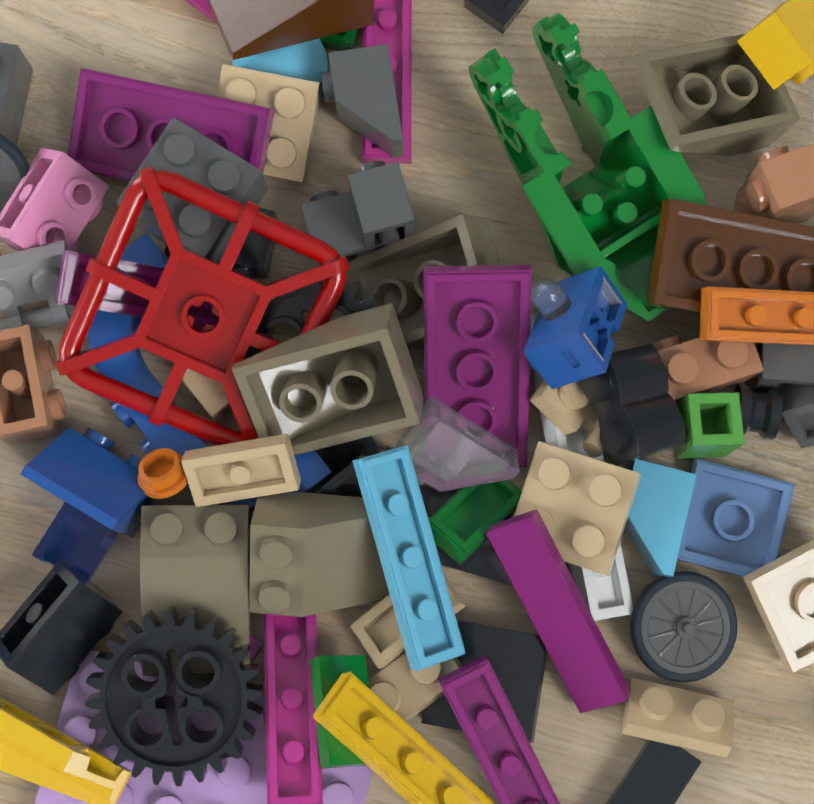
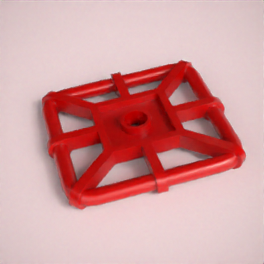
M153 166L139 170L140 176L134 179L126 190L97 258L91 257L85 270L90 274L61 338L58 352L59 360L55 362L60 376L67 375L69 380L79 387L149 416L148 422L161 427L162 423H165L214 445L258 439V434L232 372V367L234 364L243 361L250 345L265 351L283 343L257 331L270 300L275 297L324 280L300 335L328 323L344 290L347 277L346 271L350 269L346 255L340 256L338 251L325 241L258 211L260 205L247 200L246 204H243L178 173L163 169L154 170ZM163 192L176 196L236 224L219 263L184 247ZM148 198L171 253L157 286L117 268ZM249 231L319 263L316 266L267 284L232 269ZM110 283L150 301L136 332L86 351H81V347ZM204 301L213 304L212 313L218 316L219 319L215 325L206 323L203 329H197L193 326L195 317L188 313V309L191 305L200 307ZM137 348H142L174 362L158 398L88 367ZM187 368L222 383L241 433L171 404Z

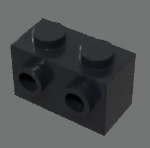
M59 560L0 630V658L8 669L54 696L62 685L75 675L80 663L99 640L111 631L114 622L123 611L103 589Z

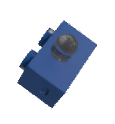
M598 266L558 282L551 278L538 280L531 289V299L539 312L523 351L532 368L541 374L551 389L606 373L615 345L610 334L619 331L627 302L604 269Z

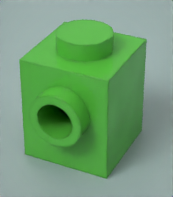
M739 393L687 394L676 403L683 418L686 443L674 447L675 459L725 457L745 444Z

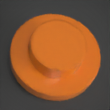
M160 448L148 453L141 460L138 467V484L142 492L154 499L168 498L180 492L188 483L181 463L183 456L169 448Z

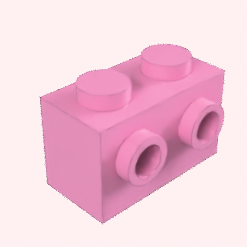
M41 148L30 165L27 175L22 178L0 213V240L16 251L64 240L68 250L76 251L79 235L87 222L92 221L99 214L103 206L102 198L110 186L64 152Z

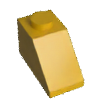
M786 0L737 41L773 90L789 79L795 85H798L814 73V0Z

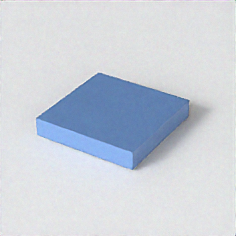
M697 458L691 460L689 472L697 475L677 561L743 578L779 558L795 484Z

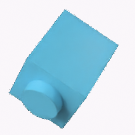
M635 459L627 465L626 469L638 472L642 476L625 525V530L654 577H673L697 474Z

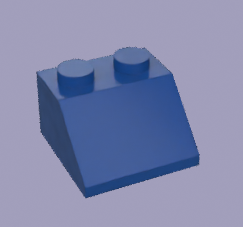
M68 427L34 457L20 474L109 529L131 538L134 537L141 526V506H153L157 500L146 496L138 484V467L142 459L131 453L127 461L114 455L110 450L115 443L89 427L84 435Z

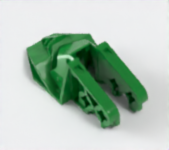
M555 13L550 17L546 16L533 26V38L580 139L581 149L584 154L589 153L596 165L595 168L562 188L560 180L563 170L572 165L569 158H565L562 152L557 153L540 124L543 119L537 109L531 111L530 107L527 108L518 97L512 84L513 79L511 76L514 70L505 56L503 58L500 57L496 48L470 65L468 69L469 75L522 183L521 188L540 219L557 268L570 276H574L601 266L627 302L625 311L644 322H648L669 309L646 305L662 202L668 199H675L706 206L705 194L681 153L670 151L652 106L630 117L602 69L597 71L590 62L583 60L581 47L576 36L580 33L575 23L571 25L564 16Z

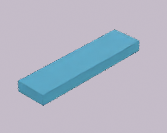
M408 445L353 460L410 669L419 671L466 654Z

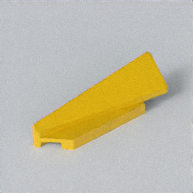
M0 696V771L89 804H117L132 774L131 770L121 764L116 766L113 764L114 760Z

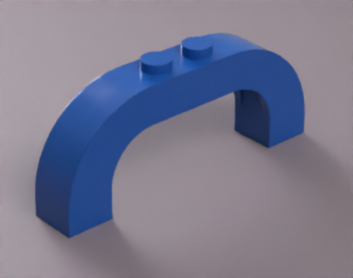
M147 233L127 246L120 259L164 268L168 262L167 258ZM98 310L88 332L90 349L136 332L143 317ZM141 348L95 364L99 373L157 398L163 389L147 367L141 353ZM112 401L110 403L114 412L128 428L136 423L147 439L140 443L146 454L156 449L169 448L183 456L185 451L208 447L203 439L165 423H162L161 427L148 422L149 416ZM315 450L294 455L301 483L299 490L293 492L315 493L320 490L321 482L329 477L332 471ZM258 497L219 503L218 505H249L250 511L254 512Z

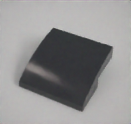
M457 621L466 654L458 656V660L464 666L486 654L529 742L534 743L547 657V649L540 636ZM445 694L423 710L421 723L463 731Z

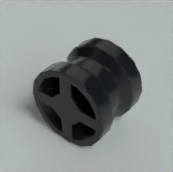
M738 384L734 393H739L743 433L745 434L748 431L756 432L762 439H775L780 428L783 413L782 391L769 388L765 392L753 391L750 385Z

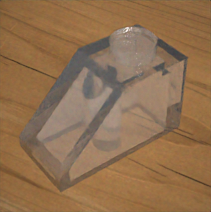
M432 396L422 408L420 424L408 427L396 443V448L408 445L418 484L423 486L427 483L440 492L514 479L520 472L517 450Z

